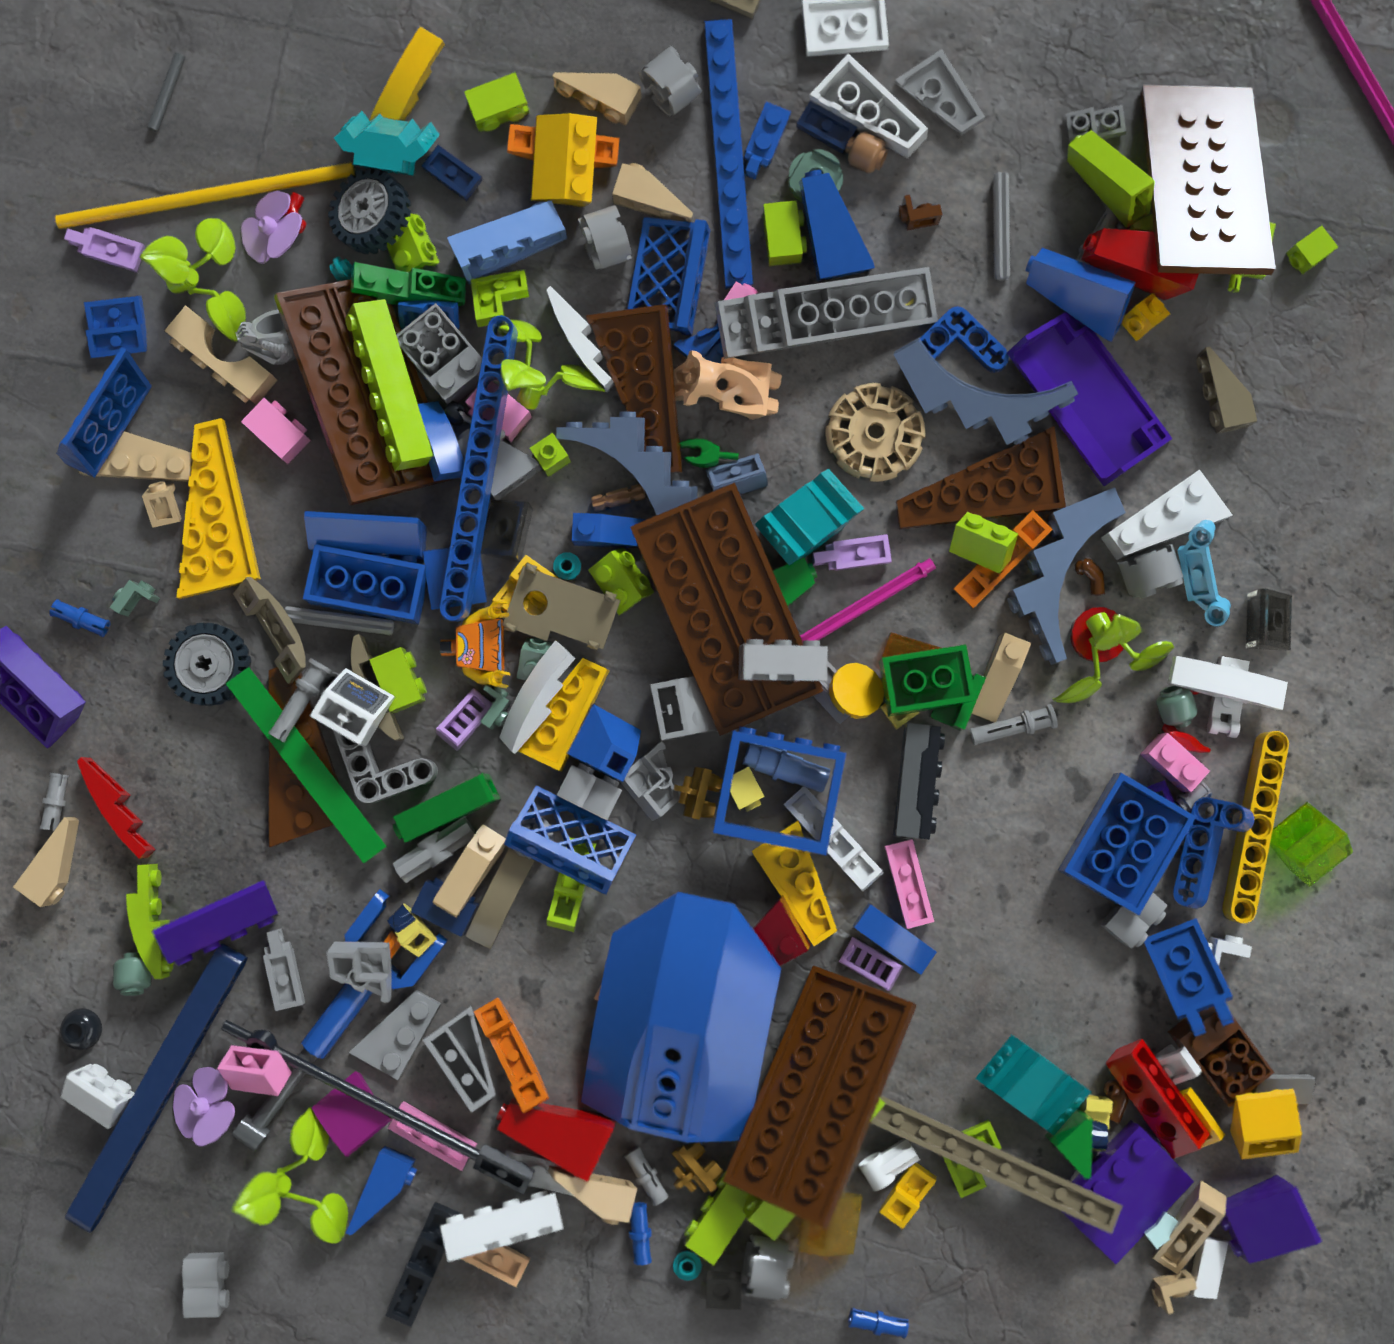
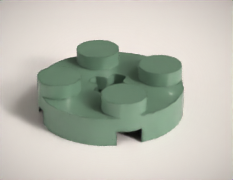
M815 149L813 152H803L792 162L788 175L789 190L800 202H802L799 181L801 178H805V173L821 170L822 174L829 173L838 192H840L843 174L838 159L830 152L821 149Z

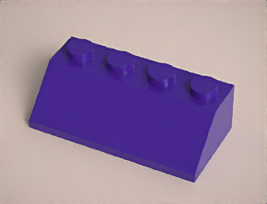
M5 626L0 629V704L48 749L80 717L86 702L77 691L73 690L62 679L59 673L53 671L42 660L39 654L33 652L18 634L13 633Z
M263 880L154 929L152 932L168 964L175 962L177 966L193 960L192 954L203 949L204 954L221 947L219 943L221 940L230 937L234 941L247 935V928L257 924L260 929L275 922L273 917L278 915V912Z

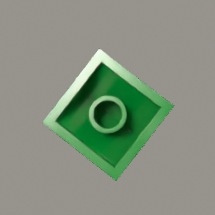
M1078 1108L1055 1135L1048 1132L1045 1136L1084 1178L1091 1179L1093 1119Z

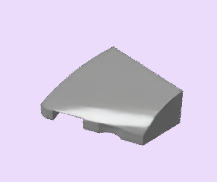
M662 741L637 760L629 769L624 781H620L652 821L663 816L679 801L678 792L673 790V774L671 766L667 767L663 750L666 748Z
M334 942L327 951L330 978L340 983L350 984L355 990L362 993L366 989L381 996L380 1001L389 1003L392 984L390 944L388 942Z

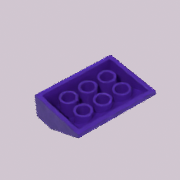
M1130 1120L1108 1143L1107 1150L1105 1152L1101 1151L1091 1161V1179L1084 1178L1079 1174L1072 1181V1183L1122 1205L1112 1234L1063 1211L1061 1212L1108 1258L1117 1264L1145 1235L1144 1232L1156 1223L1163 1211L1166 1212L1194 1181L1138 1124Z

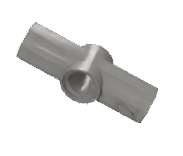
M464 816L441 832L433 833L418 843V847L393 863L396 872L405 883H408L429 868H435L452 857L455 851L471 841L476 834L474 827Z

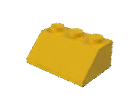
M572 113L536 116L531 201L547 202L551 200L555 204L585 207L592 202L597 117Z

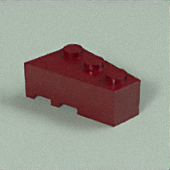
M782 895L752 928L779 966L807 952L810 947L807 937Z

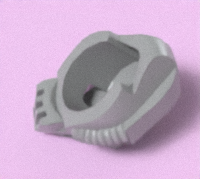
M279 310L266 312L254 319L252 323L241 322L237 332H235L242 348L273 365L285 364L296 358Z

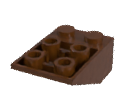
M1211 1007L1198 1012L1205 1027V1034L1195 1037L1187 1017L1170 1029L1168 1033L1179 1048L1185 1046L1202 1070L1200 1074L1230 1108L1234 1105L1236 1096L1249 1093L1274 1074V1071L1236 1019L1233 1017L1234 1023L1222 1026L1215 1008Z

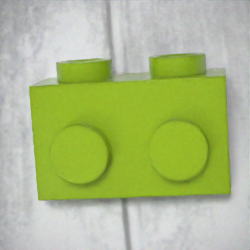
M410 214V217H405L409 223L407 227L401 226L400 229L404 232L402 236L395 235L394 238L397 242L393 245L387 243L388 251L396 270L410 272L412 268L421 269L426 265L436 266L439 264L436 249L430 242L425 230L424 221L417 214Z
M623 547L609 552L588 569L604 594L606 591L617 594L615 599L621 600L617 610L618 615L624 614L643 598L654 593L649 579L640 572L632 554Z

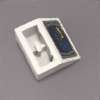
M345 668L324 691L310 716L359 745L367 746L395 696Z

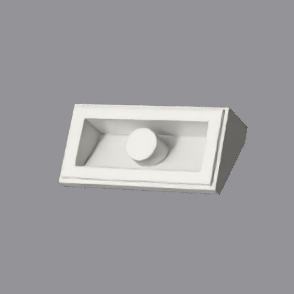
M1208 1236L1196 1251L1191 1275L1195 1279L1197 1289L1189 1291L1192 1296L1217 1299L1228 1241Z

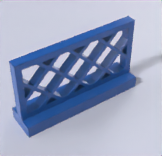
M644 217L628 309L637 308L643 303L647 307L651 306L647 300L661 291L667 300L664 304L668 307L672 306L676 312L674 323H669V329L671 331H679L682 335L692 336L711 231L706 220L695 219V222ZM650 226L661 227L665 232L655 242H652L648 237ZM681 229L690 230L689 239L679 246L672 236ZM670 238L676 249L663 257L657 247ZM654 250L661 260L648 269L643 263L644 257ZM681 253L685 258L684 266L674 272L667 262ZM665 264L672 275L659 284L652 273ZM649 276L656 287L643 296L639 290V284ZM676 279L680 284V291L672 298H669L663 288Z
M536 785L516 821L511 825L504 845L606 895L636 834ZM538 796L548 801L550 808L537 810L534 802L536 797ZM568 811L574 815L575 820L563 823L559 812ZM553 814L557 824L544 827L541 816ZM535 818L539 829L530 830L521 826L523 820ZM593 823L598 826L601 833L588 835L584 825ZM578 826L582 837L570 840L566 829ZM560 830L563 842L556 843L549 839L547 833ZM617 835L627 840L624 846L614 848L609 837ZM604 839L607 850L595 852L591 841ZM585 843L589 854L580 855L574 851L573 846ZM611 856L614 863L613 869L610 870L600 865L598 858Z

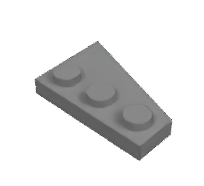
M942 49L895 79L896 85L960 135L965 134L985 120L981 109Z
M416 990L348 1053L399 1080L441 1003Z

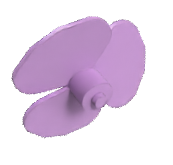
M281 191L268 193L259 201L256 207L255 214L259 221L250 217L242 224L243 245L248 255L258 263H266L270 257H280L292 246L299 234L302 223L300 214L292 212L282 218L290 207L291 199L287 193Z
M212 1067L199 1068L194 1073L192 1083L196 1094L185 1084L179 1085L174 1093L173 1111L175 1122L182 1135L186 1138H193V1141L198 1146H205L217 1141L228 1130L235 1115V1108L231 1102H220L227 1094L228 1084L220 1072Z

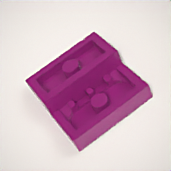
M355 1071L345 1079V1081L373 1095L361 1073ZM333 1089L312 1107L323 1128L347 1157L392 1120L391 1117L336 1089Z

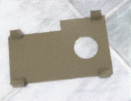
M527 563L526 567L523 566L507 610L509 617L504 619L502 625L505 626L504 630L513 633L516 630L548 641L550 632L553 631L587 643L586 647L591 649H604L621 601L615 599L617 594L606 591L604 595L536 571L537 566ZM532 591L542 592L548 602L546 610L536 616L527 613L523 605L525 596Z

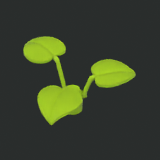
M208 218L202 220L197 225L195 231L197 244L207 254L191 266L190 262L186 261L188 257L187 248L179 239L173 236H165L150 243L142 252L140 258L148 263L166 281V285L171 292L178 294L188 290L190 295L197 293L213 296L206 301V310L210 320L227 338L234 342L237 341L235 332H237L241 322H245L246 319L245 308L241 300L230 291H224L219 295L215 290L195 287L199 281V276L195 269L209 261L211 257L219 265L229 263L234 257V237L225 222L220 219Z
M510 319L518 331L517 342H525L527 346L525 363L513 359L503 360L500 370L507 391L520 388L516 401L523 407L530 410L537 409L541 395L547 396L549 389L558 379H562L565 384L575 388L603 391L605 393V389L586 368L577 365H562L561 372H557L544 387L546 383L545 376L540 371L530 367L532 342H540L542 339L541 333L536 327L527 322ZM503 325L499 327L498 332L505 336L509 331V326Z
M1107 613L1095 614L1086 621V625L1093 636L1089 639V642L1092 646L1094 675L1077 681L1062 694L1052 699L1058 703L1079 702L1089 698L1101 688L1102 683L1099 681L1100 668L1097 649L1108 650L1120 644L1134 659L1129 664L1130 669L1141 671L1154 667L1163 661L1174 649V645L1168 641L1157 642L1145 648L1141 653H1136L1128 646L1127 642L1134 639L1142 631L1141 626L1137 622L1120 615H1115L1111 622Z
M308 1107L307 1111L297 1119L290 1134L292 1150L295 1154L302 1157L283 1168H278L277 1173L262 1172L256 1175L241 1192L232 1211L244 1216L255 1224L265 1225L272 1222L277 1216L281 1205L279 1197L311 1204L317 1208L310 1218L314 1234L326 1243L335 1244L339 1243L344 1237L348 1222V1207L343 1197L339 1194L330 1193L325 1195L320 1203L318 1200L289 1193L291 1180L285 1174L287 1171L305 1163L308 1158L314 1161L320 1160L327 1150L329 1135L316 1117L312 1107Z

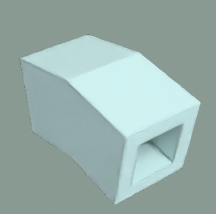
M1163 1211L1156 1223L1144 1233L1153 1246L1158 1249L1170 1240L1169 1236L1178 1221Z

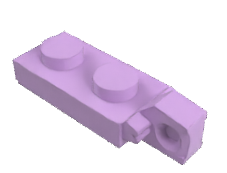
M91 227L89 229L85 228L84 233L67 229L64 237L69 244L78 247V253L133 272L138 271L141 262L140 255L146 248L139 242Z
M888 534L835 541L832 544L825 545L826 551L815 552L812 555L813 566L828 564L829 570L836 569V571L892 562Z

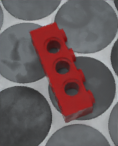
M1140 1039L1116 1049L1105 1064L1172 1159L1200 1150L1210 1133L1144 1040Z

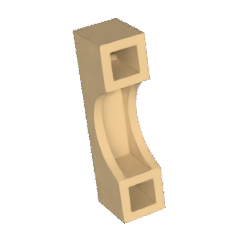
M186 305L164 330L172 337L169 343L181 352L187 349L193 354L190 359L202 369L206 366L212 369L214 372L211 376L223 386L227 383L235 388L232 393L244 403L250 400L257 405L277 382V379L250 356L237 362H225L217 359L212 349L214 329Z

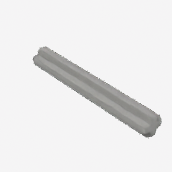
M998 172L993 177L994 278L998 281H1004L1010 277L1009 175L1006 172Z
M289 606L284 609L293 623L392 635L394 631V621L389 619Z

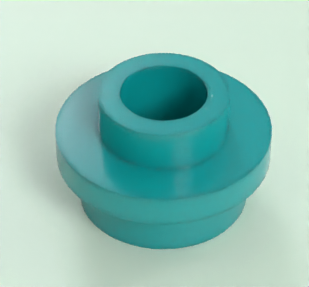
M335 257L333 263L329 265L333 276L338 282L350 280L352 276L351 263L346 258Z
M565 552L556 557L553 569L560 579L572 580L579 575L581 562L575 554ZM565 561L572 563V568L568 571L562 569V564Z
M685 1250L676 1255L673 1269L680 1279L689 1281L695 1279L700 1274L702 1262L698 1254L691 1250ZM684 1262H690L693 1268L686 1271L682 1268Z

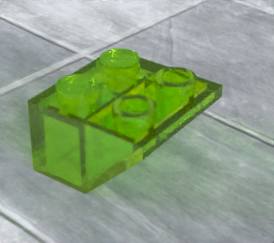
M1308 802L1272 830L1270 846L1288 869L1309 887L1353 853L1348 834Z

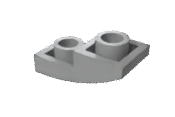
M1123 105L1097 111L1092 107L1066 113L1070 142L1075 137L1084 135L1090 130L1102 139L1127 135Z

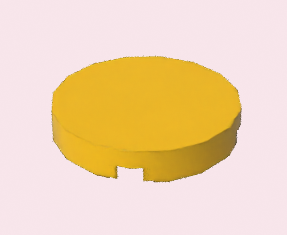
M851 663L844 665L834 673L829 684V694L832 703L838 711L850 715L851 718L860 719L868 717L879 709L883 702L884 692L882 682L875 671L866 665Z

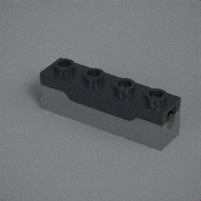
M904 724L893 828L894 836L930 840V834H935L937 820L936 817H932L933 806H938L939 789H935L936 778H940L942 773V761H938L939 750L944 749L945 734L941 733L940 726Z

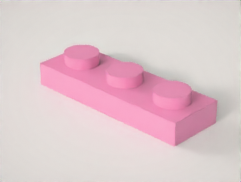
M913 839L884 846L905 928L909 929L933 923L934 918Z
M404 1101L401 1103L399 1109L476 1147L477 1143L410 1104ZM392 1119L388 1126L389 1130L461 1171L469 1159Z

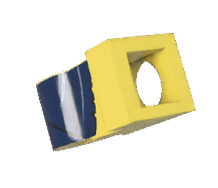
M403 903L387 921L396 931L397 940L401 946L417 957H420L437 938L422 919L411 913V908ZM423 934L425 936L424 941L420 945L415 946L417 936Z
M1089 1095L1080 1105V1109L1093 1119L1092 1151L1105 1152L1107 1150L1109 1120L1113 1101L1106 1096Z

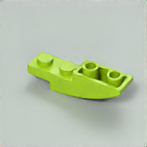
M158 864L137 865V893L126 894L129 925L139 955L147 969L155 979H163L170 976L174 963L168 964L152 930L169 923V920H158V915L162 911V902L158 898V887L161 885L162 876L161 871L158 870Z

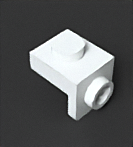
M1226 935L1225 940L1210 937L1208 942L1218 966L1221 952L1250 958L1252 946L1243 944V938Z

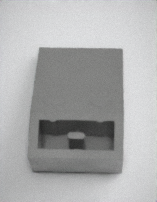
M436 303L396 335L400 348L447 405L452 401L458 403L477 388L482 357Z
M694 676L650 684L662 741L717 731Z

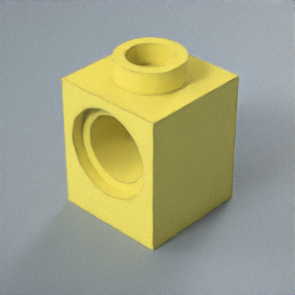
M747 767L733 774L730 794L738 809L745 808L746 812L762 805L759 799L765 796L750 768Z

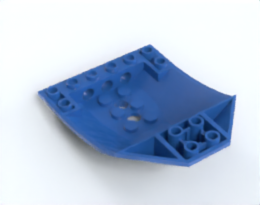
M677 892L613 932L592 1030L581 1099L582 1103L631 1130L683 1142L740 1140L755 1105L781 967L735 904ZM669 1048H675L681 1053V1059L671 1061L666 1057L665 1051ZM670 1077L675 1081L676 1085L667 1087L661 1082V1078Z

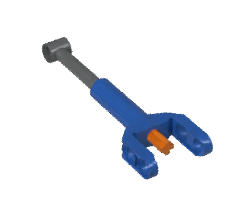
M380 889L373 896L346 932L345 942L361 941L385 909L386 901L389 898L388 894ZM393 931L383 941L390 944L391 959L401 947L397 940L398 936ZM439 933L434 943L420 957L414 960L403 976L399 974L401 971L391 964V989L414 986L447 943L448 939ZM345 983L302 1040L301 1044L304 1049L298 1056L314 1064L317 1058L324 1059L373 992L365 989L362 993L355 990L350 984ZM290 1066L289 1069L292 1073L279 1096L268 1095L253 1117L247 1114L233 1131L232 1136L255 1152L271 1132L267 1125L305 1076V1073Z

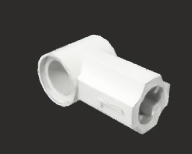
M903 1138L885 1151L869 1155L858 1166L873 1191H878L894 1181L897 1174L920 1159L909 1141Z

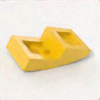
M917 1162L911 1165L901 1175L879 1212L903 1229L920 1208L921 1200L935 1184L936 1176Z

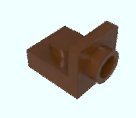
M910 194L904 195L902 205L898 206L900 221L905 222L907 231L939 225L942 217L940 204L932 206L931 203H925L913 209Z

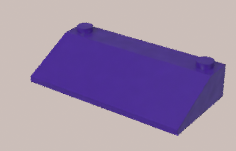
M1065 312L1025 335L1007 352V355L1035 393L1050 390L1072 381L1078 395L1074 396L1075 401L1063 408H1059L1057 405L1048 411L1103 486L1118 478L1173 439L1096 333L1069 313Z

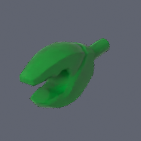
M694 438L679 442L682 448L699 449L701 451V455L698 457H684L685 462L695 467H712L719 464V459L738 460L739 453L720 452V446L705 439Z

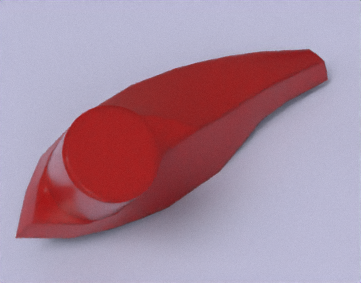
M1163 725L1162 730L1170 734L1187 751L1210 753V748L1202 745L1190 734L1180 732L1174 725Z

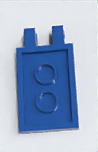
M1197 918L1148 936L1144 944L1178 1020L1187 1017L1195 1037L1206 1033L1198 1012L1208 1008H1215L1222 1026L1234 1023L1232 1014L1226 1004L1227 1001L1233 999L1232 993Z

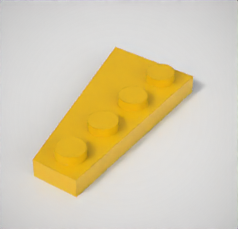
M582 658L562 683L563 687L546 705L552 712L518 752L562 772L570 756L566 753L589 709L595 703L609 670Z
M799 820L780 832L804 837ZM762 843L751 851L780 896H784L797 922L813 946H816L837 932L810 852Z

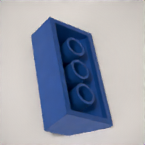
M304 512L308 549L312 552L316 544L385 558H400L401 561L417 563V559L424 560L423 552L426 551L427 526L419 518Z
M315 544L303 599L311 605L419 625L425 599L426 565Z

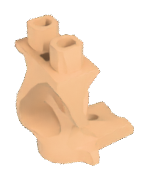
M692 350L689 352L686 361L673 370L676 401L684 400V405L686 406L697 404L699 397H709L719 402L720 410L740 414L753 420L778 412V400L769 398L768 395L769 389H779L782 375L772 371V364L745 361L734 357L727 359L722 357L721 363H715L704 359L700 353ZM721 378L727 381V388L725 390H720L717 387V382ZM735 396L741 397V405L735 402Z

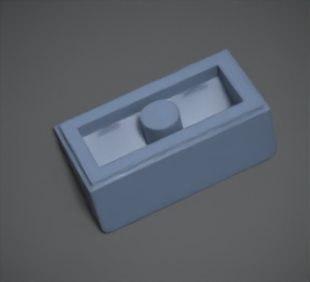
M758 453L706 470L712 492L732 483L736 484L740 495L768 486L766 472Z

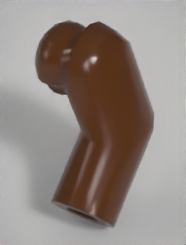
M1084 558V560L1077 561L1075 571L1079 575L1085 574L1090 579L1091 596L1105 595L1103 570L1092 559Z

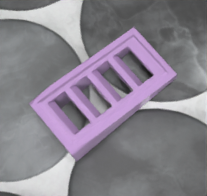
M473 688L436 728L437 735L458 751L481 724L480 721L490 709L492 703ZM473 700L480 707H482L483 710L479 712L469 703ZM464 709L475 717L473 721L463 713ZM459 718L468 727L466 729L462 728L455 720ZM449 727L460 734L458 738L448 731Z
M854 937L851 938L839 960L843 965L887 991L892 989L904 967L902 964ZM857 947H859L862 951L854 964L850 960ZM867 953H869L872 957L865 969L860 966ZM879 959L882 963L874 975L870 972ZM889 965L892 969L886 980H883L881 976Z

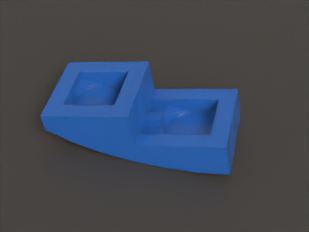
M431 300L399 302L400 328L403 330L436 303L456 328L459 329L458 303Z

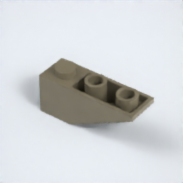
M1211 347L1204 348L1198 354L1196 365L1198 372L1203 375V395L1209 401L1211 409L1209 420L1212 427H1215L1216 434L1251 426L1257 422V417L1250 392Z

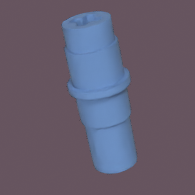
M749 743L742 765L751 767L755 771L772 776L771 779L774 781L780 779L821 793L825 789L830 774L829 768L803 760L802 757L788 753L787 750Z

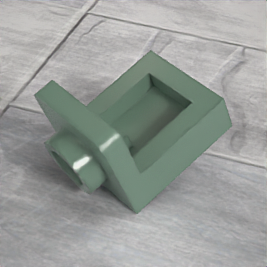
M129 580L124 588H120L114 594L113 603L110 608L118 614L128 617L143 596L156 603L160 598L153 594L156 589L143 580L139 583Z
M536 637L526 638L521 648L517 679L527 680L536 664L553 643Z
M485 685L483 690L495 697L496 700L480 722L488 728L494 729L495 726L500 727L508 716L506 710L512 702L506 698L509 693L504 689L495 686L491 688Z

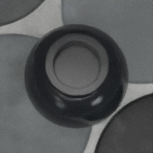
M85 1008L76 1009L68 1013L60 1025L62 1041L68 1047L76 1050H84L94 1046L102 1034L100 1018L96 1013Z

